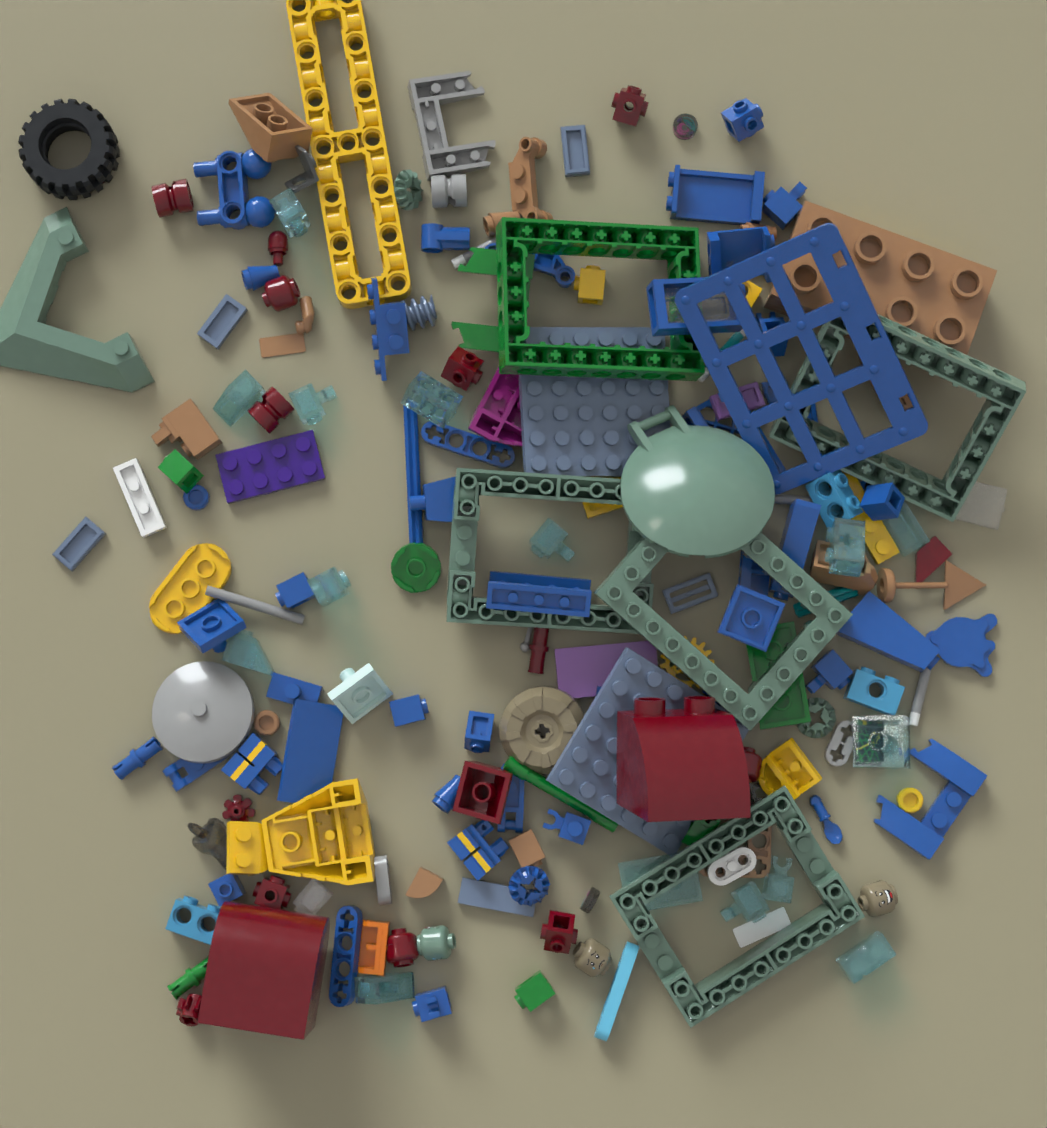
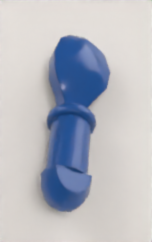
M812 795L810 797V804L817 813L819 821L824 822L826 838L833 844H839L843 839L840 827L829 820L831 815L825 809L821 801L822 799L818 795Z

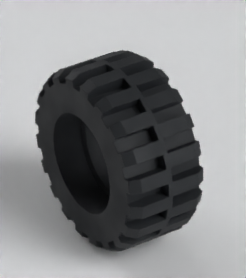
M62 99L54 100L55 105L49 106L48 103L42 105L41 108L43 110L38 114L34 111L30 115L31 122L24 123L22 130L25 132V135H20L18 141L22 147L18 150L19 157L23 161L22 165L37 186H40L47 194L52 193L55 198L62 200L65 196L69 200H78V195H82L86 199L91 197L90 192L96 189L98 193L103 190L102 184L105 181L110 183L113 178L111 171H117L119 163L116 158L120 157V149L117 146L118 140L102 113L97 109H93L90 104L86 102L79 104L76 99H68V103H64ZM68 131L86 133L91 139V149L87 158L80 165L71 169H58L50 164L48 160L49 148L59 135Z

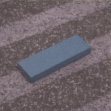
M462 877L458 903L529 917L534 916L536 903L532 907L524 904L520 905L512 899L508 885Z

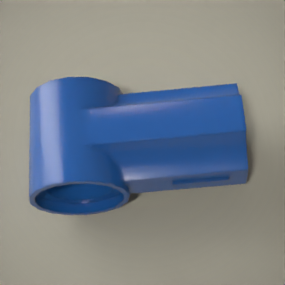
M428 223L421 226L422 252L441 253L443 250L470 249V227H444L436 223Z

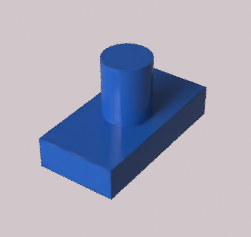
M273 672L266 697L293 704L294 699L318 702L323 687Z

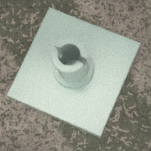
M369 663L356 673L352 668L343 670L340 674L342 683L327 693L351 724H354L393 695Z

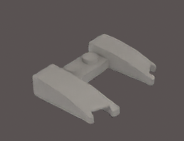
M470 71L409 80L407 88L411 107L416 117L427 181L431 180V176L434 175L451 177L455 174H465L490 166L491 162L485 160L488 149L494 150L495 140L448 147L440 105L484 95L485 91L482 86L474 89L467 80L471 76Z

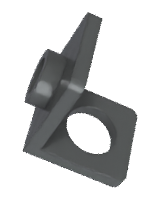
M299 145L295 146V149L305 172L284 183L286 188L293 193H297L319 181L314 169L317 167L313 156L308 154ZM306 180L302 184L295 185L299 181Z

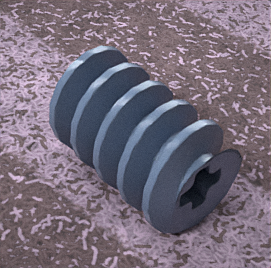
M432 294L430 295L429 302L426 301L424 296H421L420 304H417L414 298H411L410 306H407L405 303L407 325L410 326L412 331L416 330V323H419L422 329H424L427 320L432 327L435 326L437 316Z

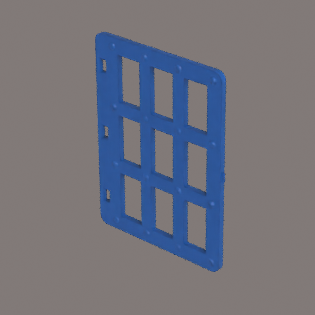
M832 223L820 225L684 287L676 293L675 304L719 391L718 396L721 402L725 403L742 440L751 445L769 467L774 481L775 495L915 439L927 432L928 421L836 225ZM839 250L847 264L838 267L832 255ZM811 252L833 302L805 313L783 264ZM767 272L790 321L762 332L740 284ZM725 291L747 340L721 351L698 303ZM841 317L863 365L835 376L813 328ZM874 323L880 337L872 339L867 326ZM798 336L820 383L792 394L770 347ZM755 354L777 401L750 412L728 366ZM871 380L892 427L864 438L843 391ZM906 394L913 407L904 409L900 397ZM828 398L849 445L822 455L800 409ZM785 416L807 462L780 473L758 427Z

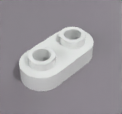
M736 848L708 866V878L716 885H727L754 869L757 861L756 855L749 848ZM741 855L747 857V862L744 865H740L738 862V858ZM719 867H722L725 871L722 877H717L715 873Z

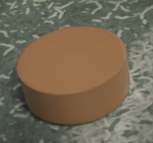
M264 710L256 715L254 727L259 734L270 736L278 731L280 719L275 712Z

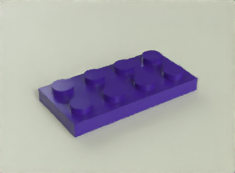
M313 430L215 455L228 504L326 479Z

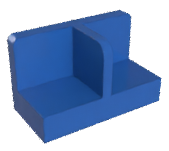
M741 550L738 585L768 596L770 576L765 575L762 572L763 569L752 559L746 558Z

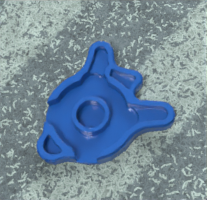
M986 614L977 620L966 617L948 619L936 630L926 634L925 637L941 650L938 655L945 661L944 663L958 668H971L982 677L991 675L992 666L988 657L996 645L993 641L987 640L985 635L997 624V618L994 614Z

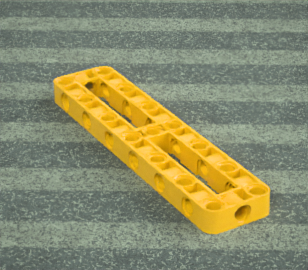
M287 0L286 8L306 123L313 128L310 146L312 156L317 164V167L314 169L319 178L317 187L336 295L340 304L347 309L373 306V299L368 300L367 284H371V278L362 279L359 277L340 168L341 163L364 160L383 265V273H381V276H376L379 303L384 304L404 300L410 295L412 286L361 0H353L351 3H344L343 0ZM298 5L306 6L301 12L294 11V8ZM339 18L358 128L334 132L315 22ZM356 43L363 45L358 51L352 50L351 46ZM306 52L314 53L310 59L302 58ZM364 90L371 92V95L367 98L359 97V94ZM314 99L322 100V103L317 107L310 105ZM370 138H377L380 140L379 143L375 146H370L367 144ZM347 142L355 144L351 150H345L342 147ZM323 146L331 148L330 152L325 155L318 153L319 149ZM380 185L388 187L387 192L384 194H378L375 190ZM330 194L339 195L338 200L333 203L328 202L326 199ZM388 233L397 235L393 242H386L384 236ZM340 241L348 244L346 249L342 251L335 249V245ZM396 281H403L405 283V287L400 291L394 290L392 285ZM346 290H355L356 295L352 299H345L343 294Z

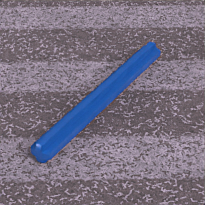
M405 402L403 404L409 543H423L422 510L410 511L409 496L421 495L416 402Z

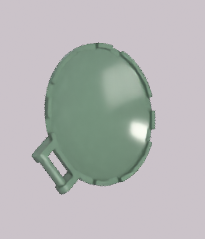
M674 405L666 407L665 411L638 423L634 421L627 425L628 431L638 447L630 455L623 469L621 501L630 523L642 537L652 544L656 543L668 549L667 552L683 557L696 555L714 558L728 555L744 548L761 534L762 529L770 520L773 512L775 487L769 467L751 445L736 435L718 428L687 425ZM668 420L672 424V427L649 437L643 432Z

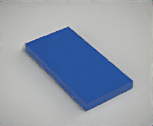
M294 699L277 797L278 801L295 803L332 783L343 713L336 705Z

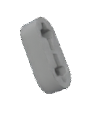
M842 721L835 727L824 752V758L828 764L842 766L847 762L855 745L856 725L853 721ZM850 725V731L853 732V736H847L845 741L842 742L844 733L841 732V728H846ZM840 744L842 745L840 754L843 757L834 762L832 761L833 756L830 754V751H836Z
M387 855L375 856L374 868L379 905L392 904Z

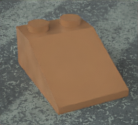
M271 93L229 99L228 104L249 144L264 161L276 162L277 160L288 158L295 159L299 157L295 149L297 145L304 148L307 152L309 151L313 128Z

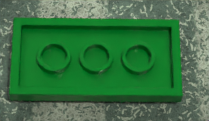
M794 621L777 624L766 652L746 644L752 682L757 681L769 668L767 665L770 662H774L786 648L784 647L787 642L791 643L797 636ZM803 672L759 721L760 730L811 722Z

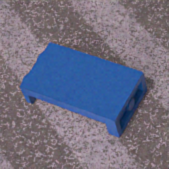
M675 165L674 172H669L668 187H672V196H667L666 211H670V219L730 225H744L746 222L760 224L765 172L755 171L754 175L680 169V165Z

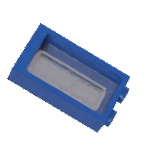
M706 277L653 279L649 283L646 291L652 336L690 335L675 304V296L680 289ZM741 283L740 286L746 295L745 285ZM725 291L698 303L712 333H730L742 330Z

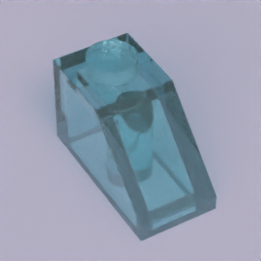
M245 369L227 386L213 407V410L231 427L266 391Z
M242 630L228 639L222 658L223 661L271 676L273 672L275 673L259 640L252 638L253 632Z
M413 972L385 973L384 976L366 975L354 977L357 1004L377 1005L415 998Z

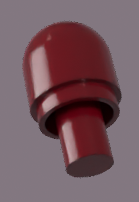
M279 230L273 231L268 237V251L273 256V265L282 266L283 256L288 251V238L284 232Z

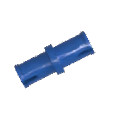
M153 736L137 750L132 749L129 752L130 755L117 765H114L112 769L118 778L123 780L124 777L136 768L145 766L146 761L159 751H162L163 747Z

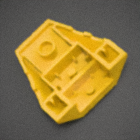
M358 778L332 782L324 788L261 820L269 872L335 882L343 885L374 881L375 850L367 801Z

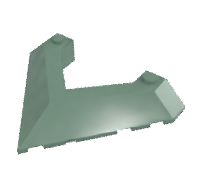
M65 207L43 219L0 309V366L133 393L155 381L134 339L128 332L103 343L46 325V317L50 305L53 304L59 287L58 282L67 262L89 252L68 208Z

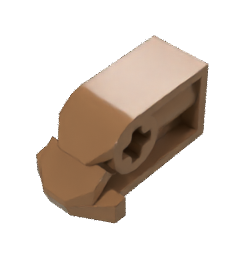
M817 540L812 554L809 574L816 582L858 590V595H864L874 588L878 575L864 552L855 547Z

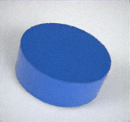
M195 485L187 494L184 492L183 500L187 507L199 511L208 505L210 496L203 486Z

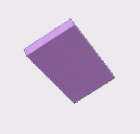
M648 641L554 649L558 689L567 692L573 698L595 697L597 686L604 684L625 647L658 666L656 648Z

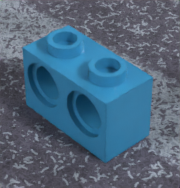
M841 470L829 472L805 485L813 503L821 505L819 514L828 530L863 513L858 498L854 495L848 484L847 477Z
M184 895L183 899H176L165 929L211 945L214 930H207L204 927V919L209 916L216 922L221 907L213 904H208L207 907L199 905L198 899ZM182 908L190 910L192 917L189 922L181 920L179 914Z

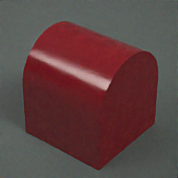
M225 901L218 914L211 941L197 1023L304 1040L313 1030L316 1023L329 940V917Z

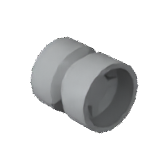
M455 174L450 179H447L445 175L431 176L432 207L447 208L448 204H452L453 207H468L466 174Z

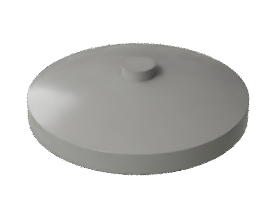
M194 662L177 669L161 684L152 707L153 727L162 745L178 758L199 764L216 762L234 753L248 737L254 721V701L245 681L229 667L215 662Z

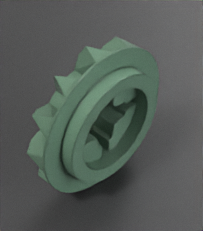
M411 170L401 171L397 175L394 184L396 200L404 210L418 208L419 202L422 201L421 192L423 190L420 186L422 180H419L417 173Z
M818 697L807 699L809 712L817 713L823 709L820 718L825 724L816 722L809 727L810 722L797 724V727L801 733L810 738L824 737L833 730L835 725V709L824 699Z

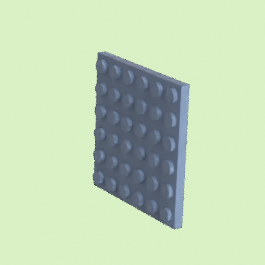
M530 327V334L524 344L545 342V344L549 345L570 343V345L574 346L595 344L598 347L620 345L623 348L645 346L648 349H663L666 347L665 336H652L651 327ZM519 375L524 472L599 478L622 477L627 460L638 447L631 437L627 425L634 421L638 423L665 411V408L669 406L668 380ZM670 421L663 422L643 432L647 437L670 428Z
M625 647L546 780L668 855H675L691 822L695 820L647 822L616 802L617 711L634 710V699L641 697L666 699V709H684V697L703 695L633 650ZM715 703V708L727 712L724 708ZM735 719L743 741L749 730Z

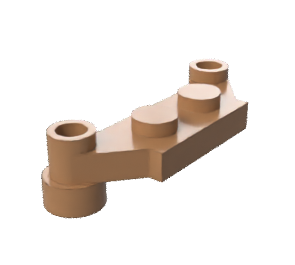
M523 137L519 142V150L513 162L508 163L512 211H518L523 218L553 220L549 212L538 208L534 159H540L546 154L547 144L544 140L536 137Z

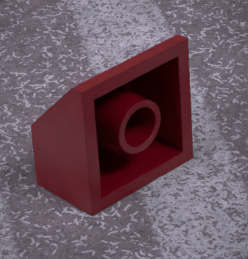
M465 761L452 811L501 824L513 774L482 762Z

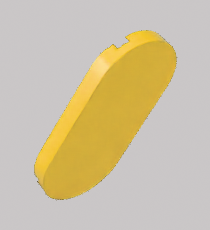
M209 543L192 546L185 552L150 599V617L157 628L171 634L183 633L177 622L213 602L215 598L205 595L207 586L223 589L231 575V562L226 552L220 547Z

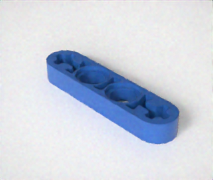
M429 421L421 428L422 438L429 445L502 469L509 468L514 463L515 454L508 445L492 442L484 437L436 421ZM436 427L437 433L444 435V430H447L445 444L440 443L442 438L438 436L429 439L426 430ZM459 434L463 437V444L460 447L455 448L449 444V439L452 435ZM483 442L487 446L486 453L481 456L476 455L473 452L474 444ZM491 446L496 447L494 452L502 454L505 450L508 451V456L511 457L510 460H505L504 463H501L500 458L492 455V460L487 458L491 454Z
M354 905L340 908L336 916L329 999L336 1007L352 1004L356 993L363 915L361 910ZM349 913L354 916V920L350 922L348 919H345V915ZM344 928H348V929H352V928H353V929H354L353 932H352V931L343 932V929H344ZM345 936H349L352 939L353 945L350 950H345L342 946V939ZM342 962H347L350 966V972L346 977L339 971V966ZM338 980H339V981H347V980H348V984H343V983H340V984H339V983H338ZM343 991L347 997L342 999L338 996V992Z

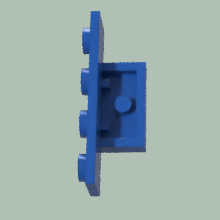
M375 277L371 278V284H367L368 300L373 299L374 309L369 310L370 323L376 327V335H372L373 350H378L379 358L374 360L375 374L380 375L382 381H387L385 355L410 353L405 302L380 304L378 282Z

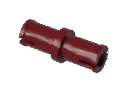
M534 627L533 642L529 645L531 656L528 672L544 674L546 652H549V647H547L549 628Z

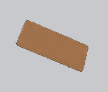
M303 333L259 339L262 358L306 351Z

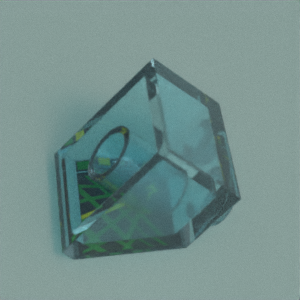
M905 715L853 716V767L910 769V718Z

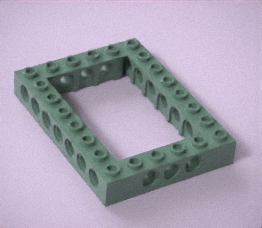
M878 314L898 358L905 360V364L918 366L928 371L931 376L937 375L952 382V385L955 387L959 385L976 393V397L981 398L983 396L987 399L942 480L883 452L839 470L871 485L893 483L905 497L906 501L954 522L1026 393V383ZM841 317L823 324L817 335V339L831 368L838 350H842L846 335H849ZM874 323L867 326L872 339L880 337ZM808 357L803 362L790 388L792 394L820 383ZM811 405L800 409L822 455L849 445L844 434L807 418ZM783 416L774 420L769 437L802 452L786 417Z
M761 533L754 541L741 549L744 552L743 555L757 563L763 569L762 572L765 575H769L782 586L781 589L784 592L794 596L801 603L800 606L803 609L809 610L816 618L806 621L801 626L803 629L792 642H787L784 646L786 648L774 662H770L767 665L769 668L762 676L750 684L747 694L633 592L668 550L656 543L652 544L642 537L595 590L594 594L710 697H715V701L728 713L733 714L734 718L750 731L853 615Z

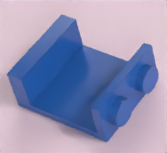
M767 226L707 232L708 276L774 247V235H770ZM767 272L759 275H764L767 283L772 282Z

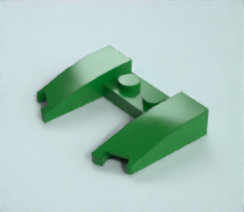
M471 247L469 251L474 254L467 265L460 264L457 268L458 272L497 276L496 250ZM529 253L526 260V277L529 278V282L526 285L527 302L535 261V254ZM451 322L453 330L459 328L464 343L458 345L459 347L499 353L498 326Z

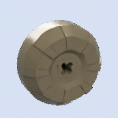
M537 686L524 690L510 701L502 714L499 730L502 746L508 757H514L520 764H524L539 774H550L583 719L584 712L579 703L570 694L556 687Z

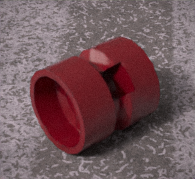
M187 179L173 181L172 186H168L166 183L152 186L153 199L159 218L173 215L175 210H178L180 213L194 211L193 198Z
M273 386L262 395V402L256 401L247 410L269 434L280 425V418L286 419L295 410Z

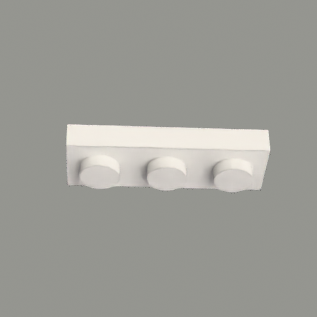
M135 458L114 467L113 470L141 536L144 538L167 528L138 459Z

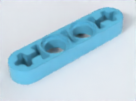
M627 941L624 946L595 1030L594 1037L597 1039L608 1040L637 957L639 945Z

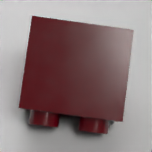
M710 696L684 697V709H666V699L641 697L634 699V710L617 711V804L647 822L751 818L747 761L741 735L733 714L715 708V697Z

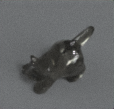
M211 818L203 827L195 823H189L188 829L196 835L192 839L193 846L203 854L212 855L226 870L227 832L224 822L218 818Z

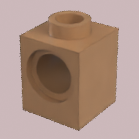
M532 829L508 840L521 867H538L543 864L541 859L545 858V855Z

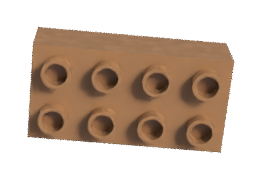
M805 200L796 218L789 240L825 223L836 225L879 315L959 352L968 354L997 270ZM840 250L832 254L838 267L847 265ZM811 252L783 264L805 313L833 302ZM772 284L764 308L788 316ZM847 334L846 338L851 339L850 335Z

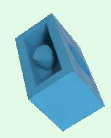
M861 667L860 670H853L850 677L851 681L847 685L843 699L888 716H895L905 689L904 686L899 685L900 680L886 675L884 679L875 676L876 671L866 667ZM872 683L877 684L881 690L880 695L876 698L872 697L869 693V687Z

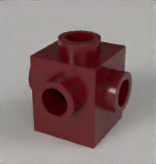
M628 85L627 88H622L620 93L615 92L611 107L615 108L612 120L637 126L640 116L645 117L649 102L645 101L646 94L641 93L642 89ZM627 102H631L634 107H629Z
M458 346L448 358L441 377L453 383L456 387L467 391L472 383L477 385L481 379L483 371L480 369L484 360Z
M271 875L270 878H264L262 883L258 881L252 895L256 897L254 904L282 910L283 907L287 908L292 893L288 892L290 885L285 884V879ZM268 891L275 893L274 900L267 899L266 893Z
M550 910L548 923H542L540 939H545L544 950L569 954L571 944L576 945L578 929L574 928L575 914Z

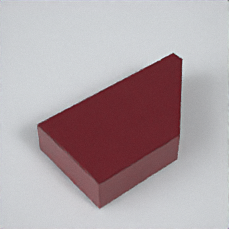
M936 536L932 537L915 553L916 571L914 582H923L952 555Z

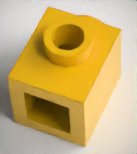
M588 265L586 268L580 269V276L575 275L574 290L578 291L577 303L602 305L606 270H600L599 266Z

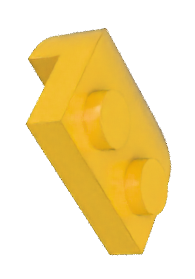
M791 737L772 750L763 759L759 784L767 795L772 794L785 785L792 798L796 799L803 792L821 781L822 777Z
M242 821L227 822L226 874L254 876L268 870L262 824Z

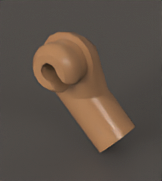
M304 296L299 299L303 320L295 322L298 334L305 332L307 334L312 330L315 315L312 298Z

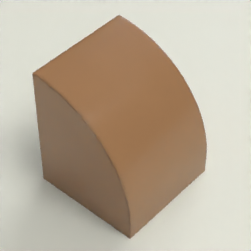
M421 866L405 895L411 898L427 897L437 890L444 878Z

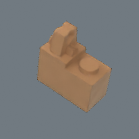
M191 398L161 418L163 420L159 424L161 429L151 436L158 447L169 440L172 444L176 441L179 443L184 441L181 447L188 457L193 455L197 460L222 444L220 438Z

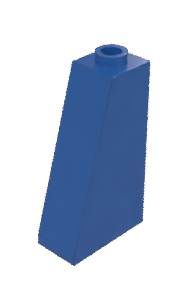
M796 499L789 506L779 549L803 569L821 505ZM771 577L768 592L774 593V598L788 601L789 597H794L790 593L784 592L781 589L782 586Z
M870 591L851 611L853 615L836 633L840 637L919 672H922L926 667L931 670L940 660L936 656L941 651L938 647Z

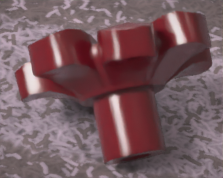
M240 794L234 795L233 801L227 799L224 807L228 810L222 813L223 818H231L230 821L249 822L247 817L255 816V809L249 808L252 805V800L246 798L242 801Z

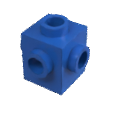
M747 98L735 102L733 106L721 112L728 133L738 142L753 136L757 131L764 128L761 119L763 112L757 103L753 104Z

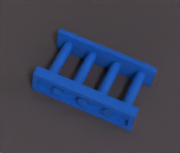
M490 571L486 608L589 617L592 590H590L591 580Z

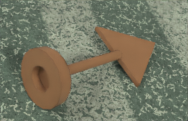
M945 560L944 582H896L895 575L891 569L881 568L878 572L877 595L883 603H890L895 597L896 589L944 588L943 610H946L986 586V584Z

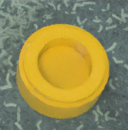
M904 788L897 795V806L907 813H915L923 805V796L915 788Z

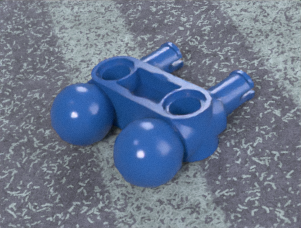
M252 148L245 153L225 151L217 155L214 161L194 162L193 169L196 178L217 175L220 204L218 209L197 211L198 225L221 224L224 228L235 230L243 229L249 225L258 228L270 225L275 217L274 204L271 200L261 196H256L249 200L247 176L258 180L266 177L271 171L272 162L264 161ZM231 162H237L233 170H227V166ZM240 210L238 218L230 219L233 211Z

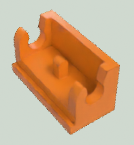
M363 919L358 973L384 976L390 922Z

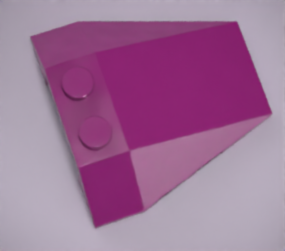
M498 366L474 412L469 430L492 442L522 447L519 375L499 374Z

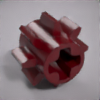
M189 994L186 999L180 998L176 1008V1015L180 1016L179 1020L184 1025L191 1027L198 1025L201 995Z

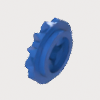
M525 866L518 869L511 876L509 892L512 899L520 905L524 904L532 907L537 902L541 903L545 895H548L550 883L542 869L535 866ZM532 881L537 890L530 889L526 893V889L522 884L529 885Z

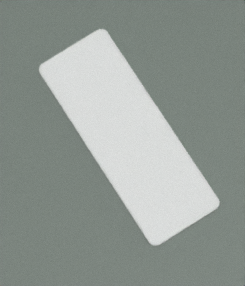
M781 907L734 928L733 933L739 946L742 948L790 925L791 922L785 908Z

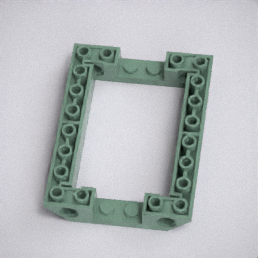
M456 468L446 622L639 634L608 605L591 604L590 616L578 617L486 608L487 597H473L476 575L474 571L477 526L480 515L479 495L622 505L621 479ZM630 521L628 523L626 555L642 538ZM651 570L633 592L652 608L654 584L651 583Z
M785 785L751 806V818L730 819L609 896L690 1028L865 917L841 876L833 869L812 835L810 825ZM775 823L823 903L694 985L645 905Z

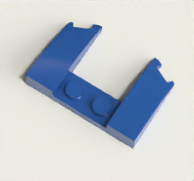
M933 739L928 740L931 746L920 752H917L915 748L908 752L912 757L948 781L922 820L918 821L883 796L878 795L876 802L882 803L881 819H874L873 821L928 860L931 859L944 840V835L970 797L975 795L987 777L985 773Z

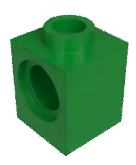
M176 449L167 455L158 466L186 494L204 476Z
M539 970L515 988L517 995L514 998L522 1009L527 1007L531 1012L556 993L544 974Z

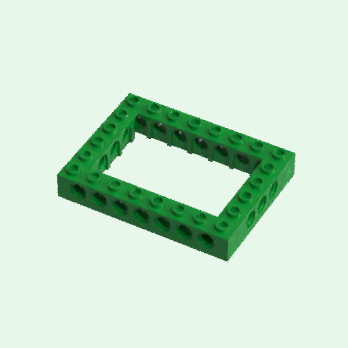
M502 217L496 226L499 374L697 381L705 373L704 361L691 334L670 335V347H664L663 349H648L645 346L623 348L620 345L598 347L595 344L574 346L570 345V343L549 345L545 344V342L524 344L530 334V326H527L529 302H527L526 285L529 282V278L526 277L528 253L667 260L668 279L701 277L699 228ZM675 298L668 299L669 323H684L675 304ZM701 301V302L698 303V305H699L700 310H701V312H702V301Z

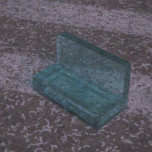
M905 500L898 518L882 520L903 557L930 542Z

